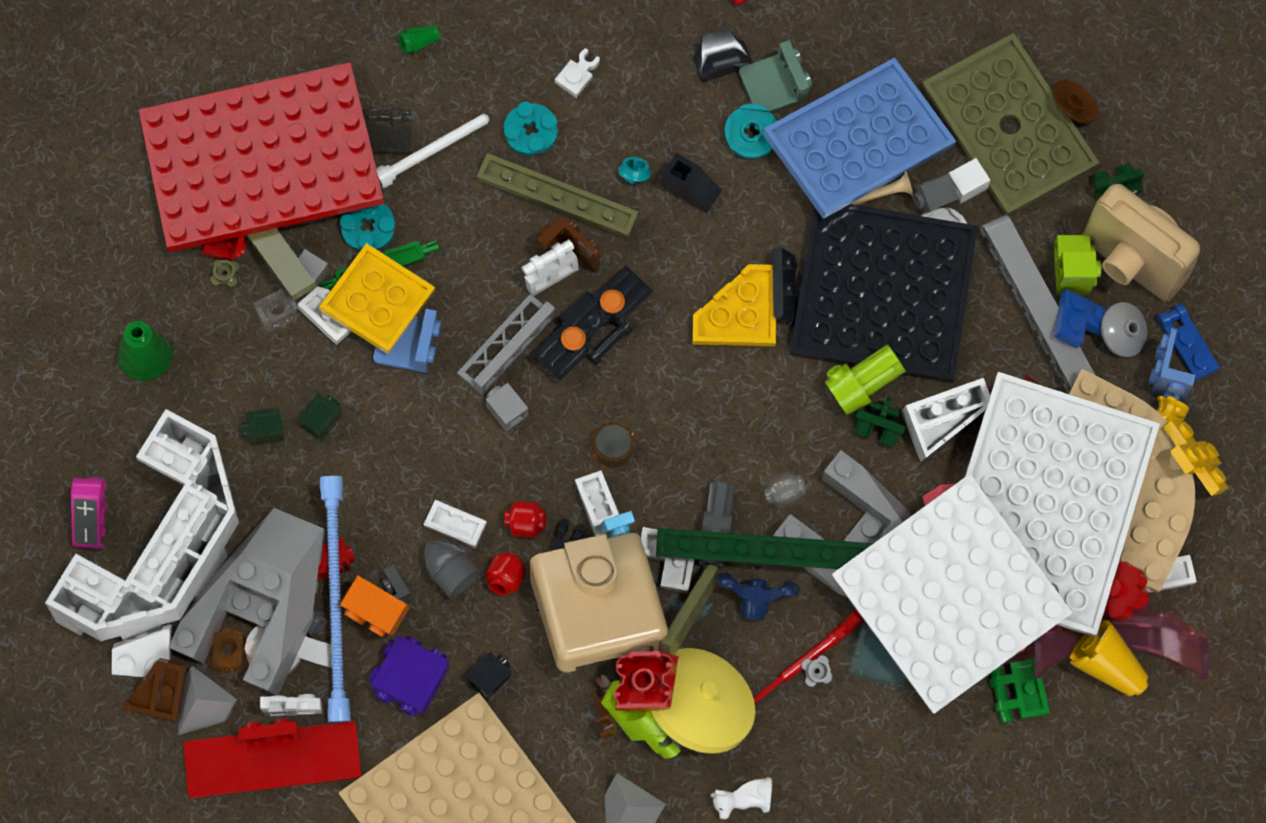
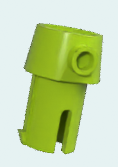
M887 344L851 369H849L847 364L842 367L840 365L834 366L827 372L828 379L825 383L846 415L871 403L870 395L906 371Z

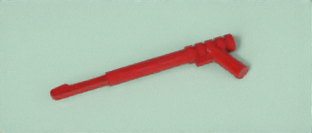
M855 608L848 618L839 624V627L834 628L833 632H829L827 637L782 671L779 678L754 697V703H758L784 681L787 683L803 670L801 664L805 659H817L833 645L836 646L846 636L850 635L852 631L863 624V620L857 609Z

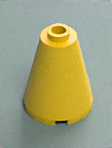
M1108 620L1101 621L1097 636L1088 637L1084 634L1070 653L1069 658L1072 660L1070 663L1074 667L1128 696H1138L1148 686L1147 673L1116 628Z

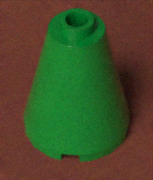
M134 321L127 325L117 350L118 364L122 371L130 378L138 381H152L169 369L173 359L172 346L168 338L160 331L145 322Z

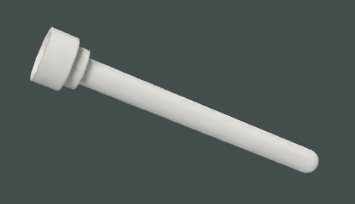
M482 114L392 166L386 165L384 167L381 165L377 167L376 170L381 189L392 185L396 175L486 125L489 122L488 115Z

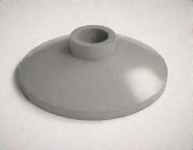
M1126 302L1116 303L1106 310L1102 318V337L1111 352L1120 357H1131L1143 349L1148 331L1145 318L1138 308Z

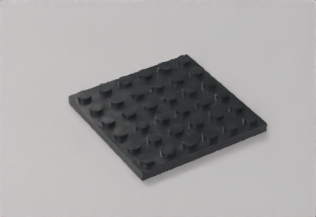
M849 204L823 219L814 207L789 355L855 366L888 344L906 371L903 375L953 383L978 226Z

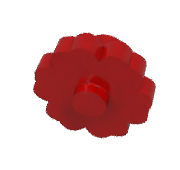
M1125 561L1118 563L1105 606V614L1116 620L1129 619L1132 616L1133 610H1139L1146 606L1149 600V593L1145 588L1147 578L1144 576L1142 569Z

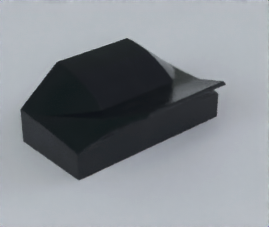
M729 28L701 36L699 50L693 57L702 83L738 72L741 67L753 64L745 42L738 39Z

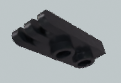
M780 247L772 249L774 317L789 326L795 325L797 313L796 297L798 295L795 271L798 265L795 255Z

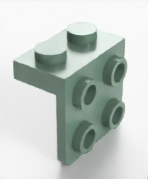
M790 40L779 44L778 55L741 67L739 70V76L751 104L762 105L770 113L807 100L809 88L812 86L808 72H803L800 63H802L800 53L797 48L793 49Z

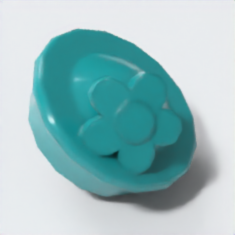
M628 157L618 167L620 176L632 185L634 182L646 181L651 176L648 162L639 157Z

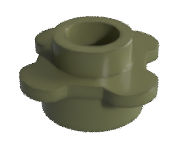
M215 260L212 264L213 276L210 278L211 283L214 286L220 284L227 285L228 287L236 286L238 283L236 273L240 269L239 264L236 261ZM224 271L227 272L226 276L222 275Z

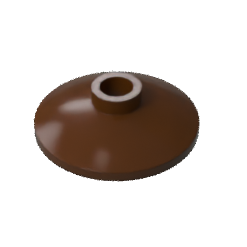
M1068 80L1058 81L1053 86L1052 95L1054 101L1067 116L1085 124L1093 123L1098 118L1099 107L1093 96L1082 86Z

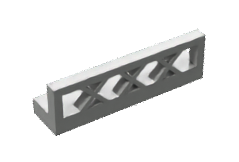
M530 294L457 372V375L483 395L555 317V307L547 301L543 305ZM530 304L534 305L538 311L530 320H524L523 311ZM520 315L521 321H515ZM509 326H521L520 331L511 340L505 339V330ZM502 335L503 340L496 341ZM503 345V349L493 360H487V350L491 346ZM484 354V360H478ZM474 365H485V368L475 379L466 373Z

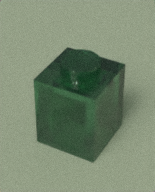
M318 392L298 417L299 425L317 439L323 441L342 417L340 403L332 396L327 395L324 397Z
M279 407L246 412L247 421L242 422L244 439L249 438L251 446L284 442Z

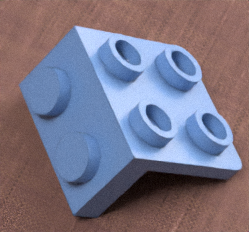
M426 309L424 317L416 316L389 354L375 347L374 362L380 365L427 373L429 363H433L435 359L436 347L433 346L435 337H439L442 321H439L437 318V311Z
M1171 327L1168 335L1163 334L1161 343H1158L1154 357L1157 361L1155 368L1151 371L1148 384L1153 385L1151 394L1161 395L1165 398L1171 396L1180 402H1184L1193 387L1195 375L1168 368L1177 329Z

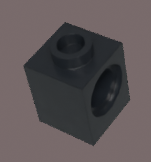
M490 651L466 675L467 682L488 701L511 678V671L509 670L511 665L503 656L499 654L496 657Z

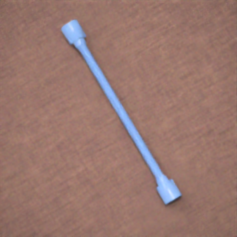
M341 476L320 477L321 500L325 501V508L328 510L327 528L329 529H327V535L329 536L327 538L329 539L328 557H330L328 558V564H330L328 567L330 568L329 586H331L329 587V593H331L329 596L331 597L330 615H332L330 616V626H332L330 629L332 633L331 648H333L331 649V655H333L331 658L333 659L332 677H334L332 678V681H334L332 682V688L334 689L331 692V699H328L327 715L328 723L351 721L349 699L345 697V691L342 689L344 687L342 685L344 684L342 678L343 663H341L343 662V656H341L343 654L341 652L342 634H340L342 633V630H340L342 629V623H340L342 620L340 619L341 601H339L341 600V594H339L341 592L339 590L340 572H338L340 571V565H338L340 563L338 561L339 543H337L339 542V536H337L339 534L337 532V509L339 501L342 500L343 478Z

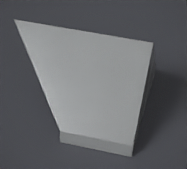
M194 666L189 668L185 678L178 721V735L225 722L237 702L236 698Z
M617 773L605 794L606 823H656L666 804Z

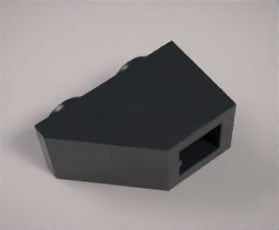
M675 153L662 173L661 187L708 213L721 193L718 185L700 166L678 153Z

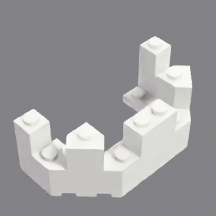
M165 409L136 458L138 461L181 483L184 487L126 581L75 554L45 602L56 623L80 636L85 632L99 641L119 636L123 640H132L142 633L147 632L150 634L161 630L162 624L180 620L191 601L196 600L213 574L222 566L227 558L225 545L238 526L239 521L216 437Z

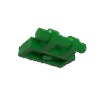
M1038 658L1010 663L1008 665L1010 674L1002 675L1001 666L991 672L989 682L991 689L995 691L997 700L995 709L996 713L1000 714L1002 724L1012 722L1010 712L1012 710L1018 709L1020 720L1048 716L1050 714ZM1013 685L1016 699L1008 700L1005 686Z

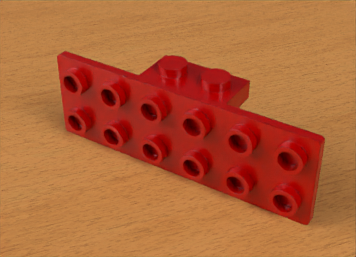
M278 719L273 721L274 724L262 726L261 722L247 723L245 728H238L239 735L185 741L183 745L188 796L190 799L358 779L361 777L356 723L349 721L298 728L297 723L291 722V719Z

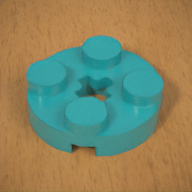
M522 102L505 119V139L509 147L522 156L530 157L545 153L556 142L558 135L557 119L549 109L542 105ZM531 124L536 125L535 129L538 132L531 133L530 136L526 135L524 127Z
M746 104L735 110L728 117L725 125V139L730 150L746 159H758L768 155L773 148L762 132L764 128L777 122L773 114L766 107L758 104ZM750 125H755V130L760 131L759 135H755L754 138H748V134L744 133V129H749Z
M385 204L343 213L340 220L342 237L345 243L358 252L362 250L366 243L381 251L390 244L394 236V216ZM373 221L374 230L371 232L368 229L362 231V222Z

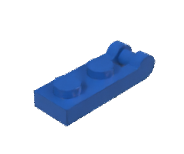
M1182 303L1174 306L1172 311L1168 313L1164 311L1156 316L1158 323L1167 335L1171 327L1174 328L1172 325L1174 321L1179 320L1182 326L1177 328L1173 347L1188 372L1195 375L1194 382L1219 370L1218 363L1188 315L1186 307Z

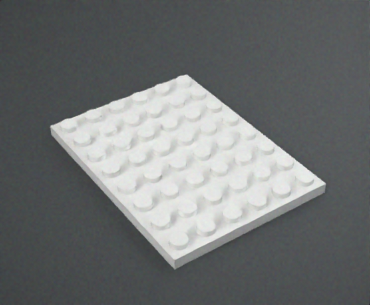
M998 372L965 477L971 474L1073 612L1056 625L1095 637L1099 630L1160 424Z

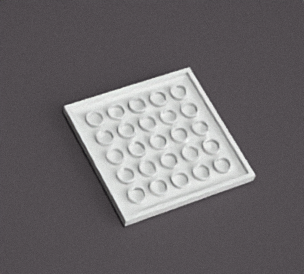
M971 474L967 475L831 574L933 714L1073 613Z

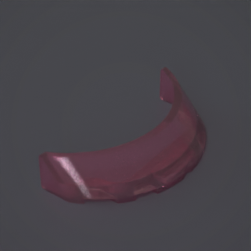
M1146 604L1142 609L1133 610L1132 616L1129 619L1116 620L1103 613L1102 620H1108L1113 624L1129 649L1151 652L1167 657L1184 665L1200 679H1208L1209 646L1207 635L1201 629L1197 631L1183 622L1181 615L1172 611H1168L1165 614L1152 610L1149 604ZM1055 625L1034 640V678H1041L1052 666L1069 658L1074 646L1084 634Z

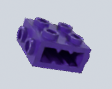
M398 635L395 642L390 641L383 653V656L386 658L382 666L377 665L370 676L369 681L372 682V691L375 692L374 696L380 701L387 704L393 701L400 705L399 709L412 717L416 714L423 717L450 668L449 661L446 660L447 656L441 651L433 648L429 651L421 647L422 643L411 636L403 638Z

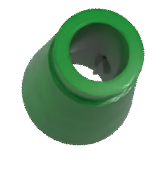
M436 25L403 29L402 33L398 34L399 45L404 54L411 53L413 55L435 41L440 40V34Z

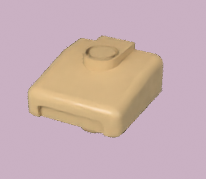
M1121 184L1111 185L1099 198L1083 235H1090V242L1095 245V250L1106 258L1102 263V267L1113 280L1120 284L1128 285L1134 279L1163 302H1170L1189 279L1200 252L1198 241L1179 228L1169 214L1156 206L1147 204Z
M630 533L612 538H607L606 534L567 542L564 543V548L540 553L531 558L530 582L555 663L559 670L563 672L576 671L578 666L622 657L629 652L660 651V642L667 637L668 627L650 565L638 534Z

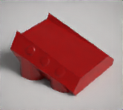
M662 651L629 652L627 655L620 657L616 664V671L620 675L619 686L615 689V710L655 711L670 709L679 656Z

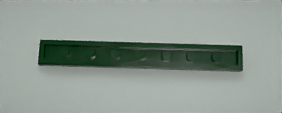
M658 528L656 557L838 570L874 543Z

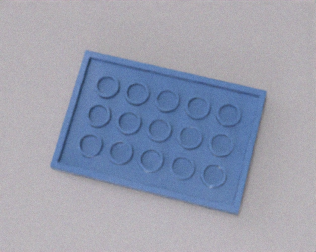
M895 58L769 125L762 132L823 219L904 174L905 170L908 172L952 148L956 143L954 137Z

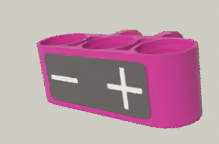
M75 477L73 479L71 488L73 547L102 550L103 548L101 539L102 536H105L107 502L105 501L106 483L100 478L87 479Z

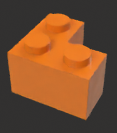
M360 576L356 577L340 604L347 609L344 613L346 616L361 625L365 621L369 622L371 625L368 629L381 637L385 633L393 636L410 608L406 603Z

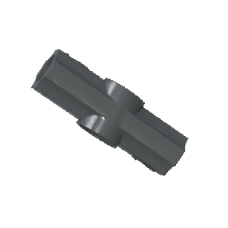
M725 482L710 484L707 511H704L702 531L730 533L732 521L730 513L733 504L734 486ZM699 560V566L706 568L707 565L711 564L717 566L718 569H722L724 561Z

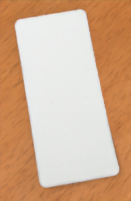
M305 636L296 657L330 668L333 667V659L331 658L333 656L331 655V649L333 648H331V644Z

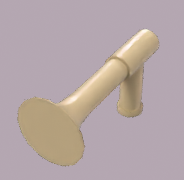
M906 170L897 181L884 185L851 204L861 205L865 202L899 192H906L912 195L913 191Z

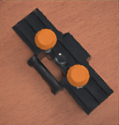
M625 265L599 291H596L594 294L586 291L558 318V322L562 326L536 349L532 355L559 381L586 356L594 364L598 365L602 361L601 357L625 334L629 335L633 331L625 319L653 293V290ZM613 322L617 328L593 350V346L590 344L593 334L603 325L607 327Z

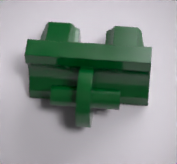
M1128 163L1121 165L1117 169V176L1109 177L1105 171L1095 173L1093 179L1095 201L1097 202L1113 184H1121L1138 196V193L1143 192V171L1141 169L1135 170Z
M887 398L884 405L873 402L871 409L881 412L880 416L858 409L855 433L869 438L874 424L884 427L880 442L894 447L900 434H904L906 426L886 419L887 415L897 418L900 412L890 407L892 399Z

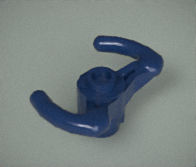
M727 572L721 573L716 577V582L719 586L731 589L741 598L740 611H743L742 617L748 619L764 620L765 614H768L771 602L783 596H797L800 592V587L791 581H786L779 588L772 589V587L766 585L767 581L752 578L750 583L742 585Z

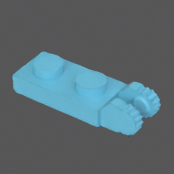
M629 511L604 519L600 527L602 533L606 534L607 538L629 534V527L635 520L632 512Z

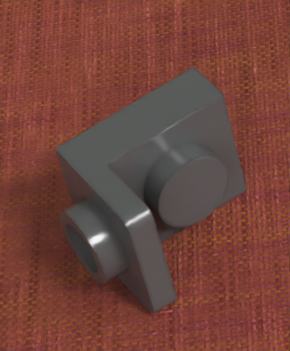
M391 565L383 570L385 577L382 580L383 586L387 593L390 595L395 594V598L408 605L407 601L411 600L410 592L394 565Z

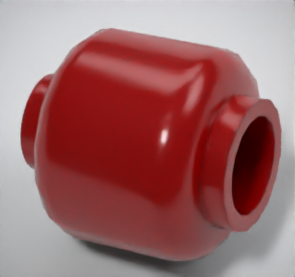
M515 501L511 506V510L505 511L504 525L505 527H510V532L514 537L536 538L540 532L545 531L546 509H542L541 505L535 501Z
M507 552L495 555L485 573V581L488 584V588L493 593L501 596L515 593L526 574L525 565L520 557L514 553Z

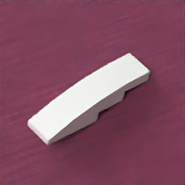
M598 471L575 479L594 536L603 535L600 524L604 519L619 515L602 471Z

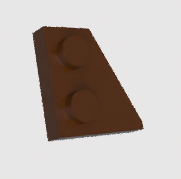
M159 658L123 705V710L177 721L180 714L188 664Z

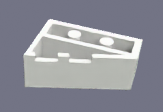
M984 378L906 405L901 410L920 462L986 410L990 393Z

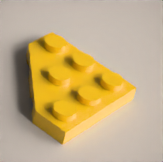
M748 264L732 282L726 284L713 296L710 302L703 308H700L693 315L692 345L775 346L776 318L774 317L772 265Z

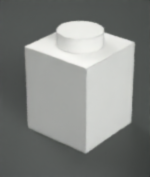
M977 158L948 173L959 199L957 201L959 204L987 190L990 183L988 175Z

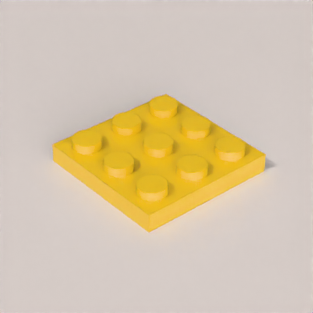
M366 243L321 303L319 310L381 351L389 354L435 292V287Z

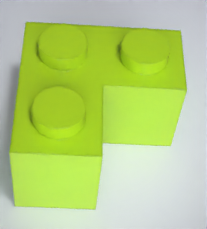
M1057 235L1054 242L1056 295H1061L1066 289L1078 295H1090L1092 288L1097 285V277L1101 276V262L1096 261L1095 245L1091 244L1090 235Z

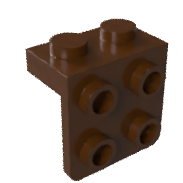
M560 216L553 224H546L538 232V256L551 250L552 245L556 243L561 244L569 239L574 246L572 251L594 273L599 270V246L590 238L586 240L579 233L580 230L577 225L571 220L566 221Z

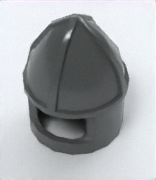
M428 541L424 550L426 569L431 576L430 579L450 599L455 598L479 577L481 570L470 560L464 549L462 550L456 545L447 542Z

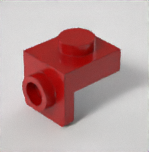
M245 236L202 245L200 253L219 260L235 261L237 258L242 257L247 244L244 241Z

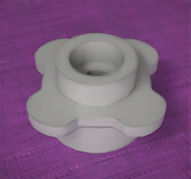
M819 656L815 660L805 659L802 662L801 667L805 670L806 685L813 687L816 683H829L832 680L830 666L828 665L829 660L826 656ZM816 668L819 669L818 674L814 672Z

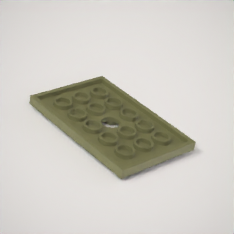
M1014 33L922 82V88L969 160L977 158L990 179L988 189L1007 216L1096 169L1100 164L1070 117L1057 106L1051 88ZM1007 116L1016 118L1020 123V130L1015 134H1006L1000 128V120Z

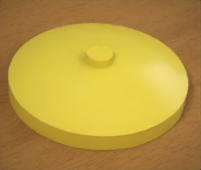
M678 649L675 654L679 658L671 708L651 711L655 721L673 740L689 749L703 753H721L731 750L747 736L754 723L755 703L748 684L742 675L721 657L701 649Z

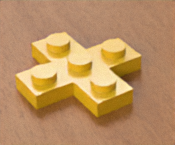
M1181 419L1172 420L1163 427L1176 445L1170 453L1185 474L1196 473L1211 496L1221 494L1229 488L1225 483L1226 477L1224 473L1217 467L1221 464L1218 459L1219 453L1211 443L1206 441L1196 442L1193 438L1194 432L1185 421L1182 422Z

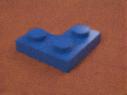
M1066 289L1060 295L1054 337L1076 348L1084 342L1085 329L1102 337L1101 323L1107 309Z

